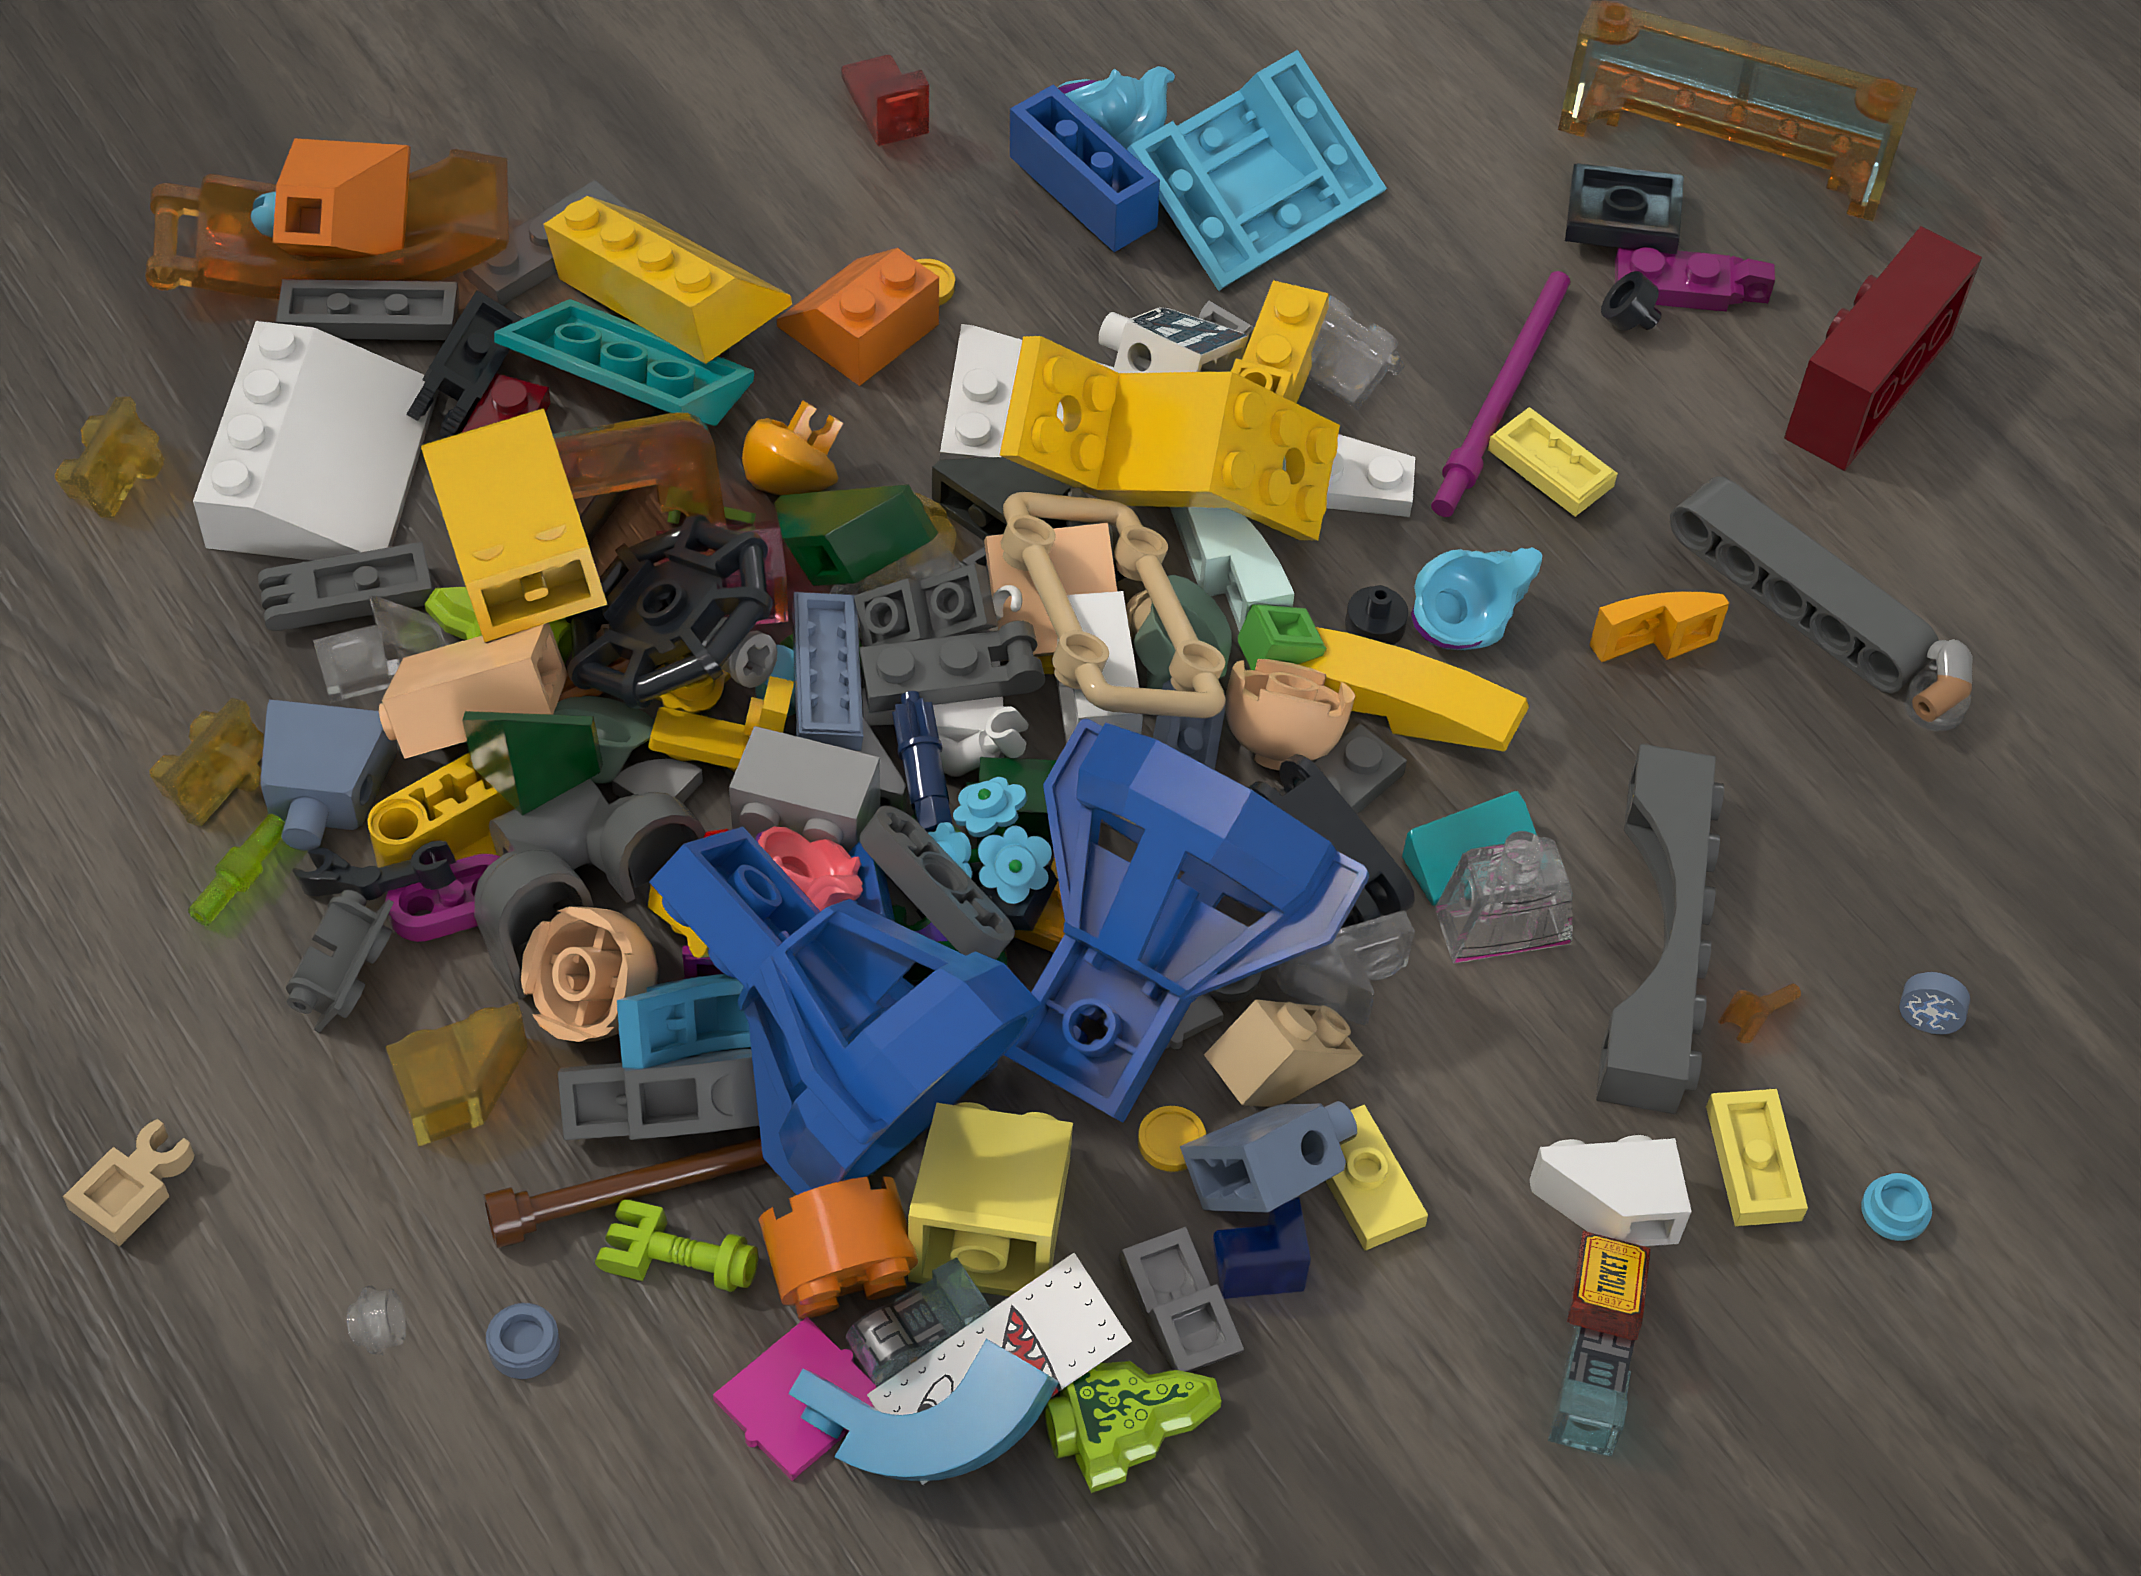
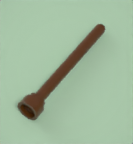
M760 1137L530 1197L527 1190L514 1193L512 1187L483 1194L494 1244L496 1248L524 1242V1234L537 1231L536 1224L768 1163L763 1158Z

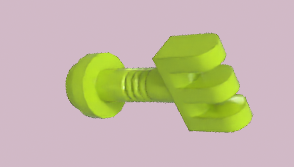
M622 1200L615 1216L619 1221L627 1225L611 1224L605 1236L606 1242L617 1249L603 1247L599 1250L595 1260L596 1266L605 1272L643 1281L652 1259L668 1263L673 1262L681 1266L686 1265L687 1267L714 1273L715 1287L732 1292L738 1286L748 1288L752 1283L758 1265V1249L755 1246L748 1245L747 1239L744 1236L728 1234L720 1246L664 1233L668 1221L662 1207L632 1200Z

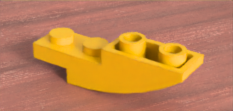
M1273 280L1242 360L1236 358L1231 372L1297 403L1312 367L1311 353L1329 308V293Z

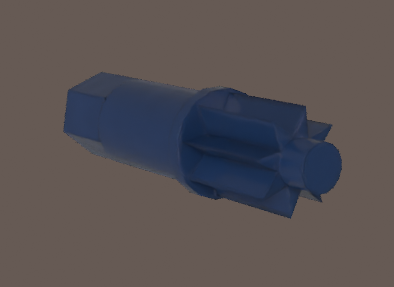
M917 691L905 692L901 695L902 704H895V711L892 712L898 742V756L903 761L911 808L914 811L915 820L927 833L935 832L940 823L949 822L953 826L940 754L942 752V742L939 739L932 702H924L923 697L920 698Z

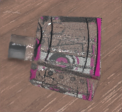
M1514 832L1507 837L1505 844L1474 848L1463 853L1436 905L1435 911L1453 964L1569 945L1572 942V889L1558 848L1553 839L1548 837L1539 838L1531 832Z

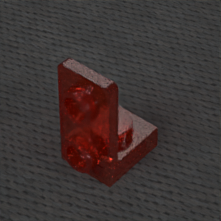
M883 55L842 66V79L877 146L929 133V83L922 70L901 74L891 55Z

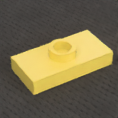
M1530 407L1490 436L1488 451L1575 517L1615 485L1617 472Z
M1364 1104L1350 1110L1357 1124V1135L1354 1139L1340 1145L1346 1160L1345 1169L1326 1180V1183L1364 1251L1425 1227L1428 1213Z

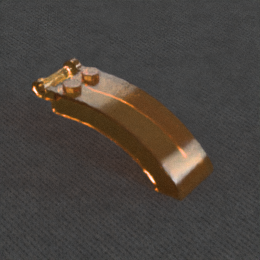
M452 149L449 152V156L443 160L409 173L405 248L360 258L290 255L275 245L272 237L262 235L251 221L253 203L262 194L276 192V184L217 174L204 176L200 188L172 183L158 184L152 189L150 196V210L155 215L153 256L146 262L145 277L147 283L158 290H172L182 285L278 300L283 279L436 282L479 265L507 248L509 242L507 158ZM183 214L196 216L194 258L177 256L179 217Z

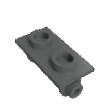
M344 890L340 897H333L330 900L312 940L334 951L332 956L330 957L309 946L286 986L289 994L287 1004L292 1009L304 1014H309L312 1010L321 1013L313 1029L314 1031L320 1033L336 1014L346 1019L355 1007L365 987V983L356 979L364 961L373 964L377 960L392 933V929L383 925L394 903L390 899L376 913L365 907L367 901L361 894L352 890Z

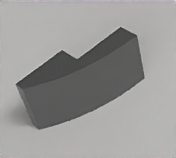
M975 563L921 581L906 578L854 595L864 647L974 634L998 627L986 566Z

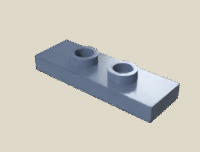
M794 592L792 622L796 736L853 751H861L863 717L858 617L854 595Z

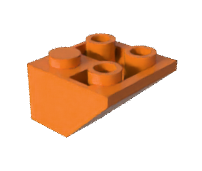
M294 138L276 184L273 243L290 255L404 261L411 147L409 145Z

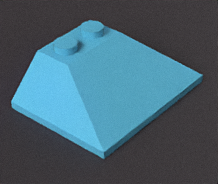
M1298 50L1257 72L1239 91L1177 126L1174 121H1171L1127 148L1134 157L1160 179V202L1218 291L1380 195L1387 189Z

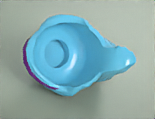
M1157 66L1148 70L1140 80L1129 76H1122L1119 71L1113 69L1109 78L1105 80H1074L1065 82L1057 88L1127 149L1134 142L1164 126L1167 117V83L1173 82L1175 75L1167 68Z
M1533 547L1529 549L1520 548L1512 553L1505 550L1483 553L1481 551L1472 552L1458 549L1437 556L1426 563L1417 575L1414 586L1416 600L1411 612L1414 627L1431 645L1444 649L1469 650L1487 647L1502 639L1506 625L1513 616L1514 606L1523 599L1524 595L1528 592L1531 581L1539 573L1542 553Z

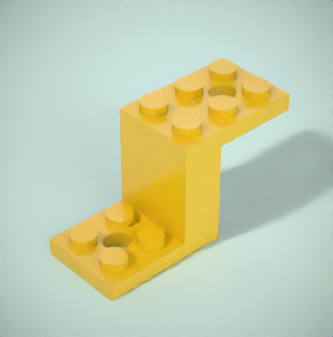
M1023 336L999 456L1074 488H1081L1083 492L1102 500L1117 501L1126 506L1228 508L1298 540L1318 541L1322 519L1327 508L1326 497L1333 460L1338 449L1337 439L1340 425L1234 372L1118 373L1042 336ZM1059 402H1061L1063 407V421L1057 417ZM1284 456L1286 460V471L1283 470Z

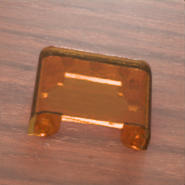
M671 413L552 434L573 499L656 485L658 504L662 513L676 509L683 512L687 517L703 515L711 524L727 528L715 444L707 425L699 417L690 413Z

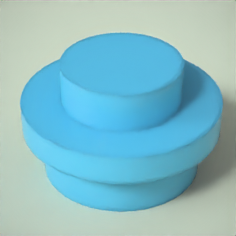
M1893 1173L1874 1180L1867 1187L1861 1202L1862 1214L1867 1224L1879 1235L1896 1241H1906L1918 1237L1924 1232L1932 1216V1205L1926 1188L1916 1178L1903 1173Z

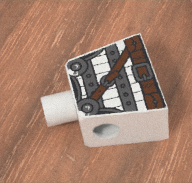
M1162 307L1133 318H1127L1111 312L1104 319L1099 331V343L1118 351L1114 371L1118 373L1231 372L1236 358L1242 360L1249 335Z

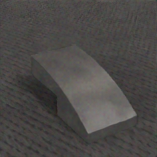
M1186 1227L1122 1249L1118 1257L1154 1337L1173 1370L1192 1372L1244 1351L1217 1284L1210 1286Z

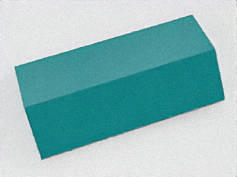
M568 299L494 332V342L677 416L714 426L721 421L754 381V370L718 356L705 364L639 325L572 299Z

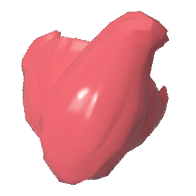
M774 826L756 835L755 840L820 911L844 900H856L860 897L863 891V883L857 876L861 866L860 857L851 858L841 845L830 839L817 840L810 843L802 835L786 827Z

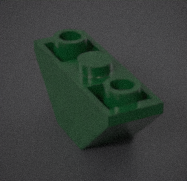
M909 484L781 495L775 502L782 539L813 586L856 584L928 544L938 535V531L924 510L923 503L914 494Z

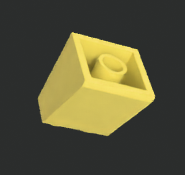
M962 1102L956 1105L936 1103L908 1215V1239L913 1244L918 1258V1264L908 1274V1282L1010 1297L1051 1269L1070 1161L1073 1123L1059 1121L1051 1115L1040 1112L1018 1115L990 1111L987 1107L972 1102Z

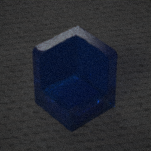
M1295 1197L1271 1210L1267 1226L1217 1230L1214 1233L1212 1243L1220 1292L1223 1299L1304 1291L1311 1257L1300 1197Z

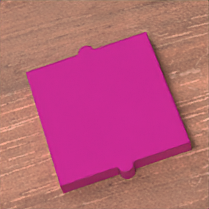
M808 1317L804 1318L713 1394L714 1402L745 1432L746 1445L749 1447L758 1446L791 1481L849 1432V1430L844 1428L839 1438L836 1439L800 1417L807 1405L788 1393L803 1368L822 1376L875 1408L867 1394L877 1388V1386L853 1363V1352L849 1349L841 1351Z

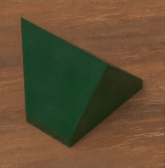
M465 711L462 721L473 768L522 816L601 773L603 761L594 716Z

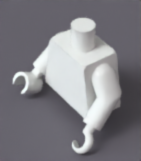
M1005 585L994 593L992 599L997 621L1003 617V605L1009 596L1012 597L1011 610L1017 612L1021 609L1023 602L1022 594L1017 587ZM994 627L978 633L997 631L998 627ZM1000 661L991 662L992 667L1000 666ZM862 688L863 720L865 719L869 726L894 725L892 712L895 710L869 713L865 688ZM1003 696L933 705L938 735L942 742V752L940 754L944 773L952 777H959L979 768L980 757L1004 758L1005 754L1007 757L1017 758L1024 753L1026 741L1019 732L1026 731L1029 724L1015 708L1011 706L1003 707Z

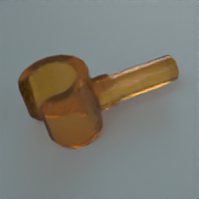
M1794 983L1760 997L1752 992L1739 990L1732 997L1720 1016L1718 1023L1732 1022L1739 1025L1742 1030L1736 1039L1741 1043H1751L1768 1016L1775 1009L1798 999L1801 996V990Z

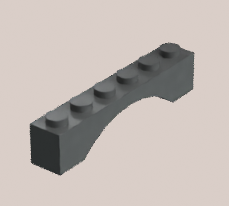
M1640 744L1629 778L1624 832L1642 854L1656 882L1664 913V948L1662 956L1652 973L1635 993L1612 1011L1601 1045L1596 1093L1597 1101L1676 1114L1684 1091H1695L1697 1088L1702 1052L1691 1050L1692 1034L1700 1035L1707 998L1706 995L1696 994L1697 978L1705 979L1711 953V941L1700 939L1702 924H1710L1716 894L1715 887L1705 886L1706 872L1713 873L1715 870L1720 846V835L1710 833L1711 820L1718 821L1724 797V783L1714 782L1716 756Z

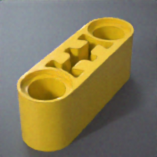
M469 752L385 798L372 808L368 816V828L377 866L380 868L410 860L418 848L432 841H446L452 853L455 854L489 835L490 820L515 808L473 768Z

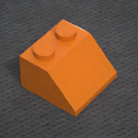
M899 248L858 258L778 317L777 327L860 386L939 325V276Z

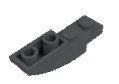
M751 1049L707 1052L700 1054L698 1057L682 1058L644 1069L622 1068V1063L565 1067L558 1071L564 1140L629 1135L630 1140L705 1133L759 1125Z

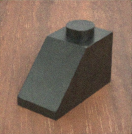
M1004 457L942 459L932 466V506L983 541L986 536L1004 534L1007 521L1003 513V504L1010 495L1017 492H1032L1068 496V492H1071V486ZM1039 518L1053 529L1066 527V520Z

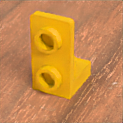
M769 676L764 700L751 697L745 725L660 707L657 711L648 747L653 751L665 753L676 760H697L728 767L731 771L736 772L754 726L783 733L795 681Z

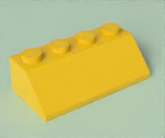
M590 196L569 204L564 211L543 224L558 277L561 281L705 364L792 305L791 296L646 215Z

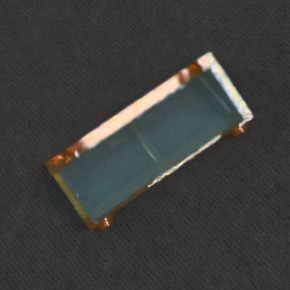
M1592 0L1579 30L1558 130L1584 137L1587 126L1601 118H1608L1607 125L1617 127L1625 110L1832 170L1827 189L1837 191L1838 186H1841L1848 194L1849 207L1846 214L1873 222L1917 88L1632 8L1619 2Z

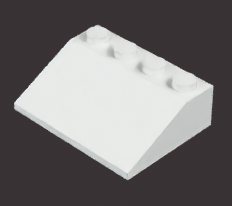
M256 321L193 500L205 547L208 549L311 561L392 547L439 390L437 389L433 396L434 401L426 415L421 416L416 421L406 414L425 383L422 380L423 374L313 327Z

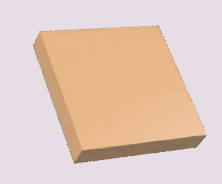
M1108 523L1053 529L1056 538L1049 557L1067 595L1117 592ZM1003 534L986 536L984 544L992 597L999 588L1005 585H1013L1020 590L1023 601L1021 609L1013 612L1010 607L1012 597L1009 596L1003 605V617L997 621L998 630L1009 622H1029L1034 627L1037 640V648L1033 652L1034 657L1054 655L1058 636L1029 571L1016 569L1004 560V550L1001 548Z

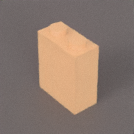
M550 624L539 625L488 642H484L483 636L403 658L382 699L383 703L379 705V716L386 736L391 741L397 739L404 759L466 742L467 738L462 721L465 711L553 715L568 673Z

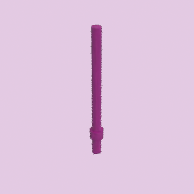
M1554 271L1550 274L1462 446L1451 452L1443 467L1442 475L1444 480L1431 504L1432 510L1437 515L1450 517L1454 513L1465 489H1470L1475 485L1484 466L1482 456L1489 444L1490 436L1496 431L1570 286V278L1565 273Z

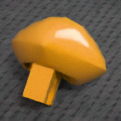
M803 400L788 426L781 421L770 418L759 419L748 431L744 442L742 462L746 479L756 489L774 495L819 492L836 484L839 478L834 463L827 457V454L843 422L829 414L824 427L812 432L809 427V421L817 409Z

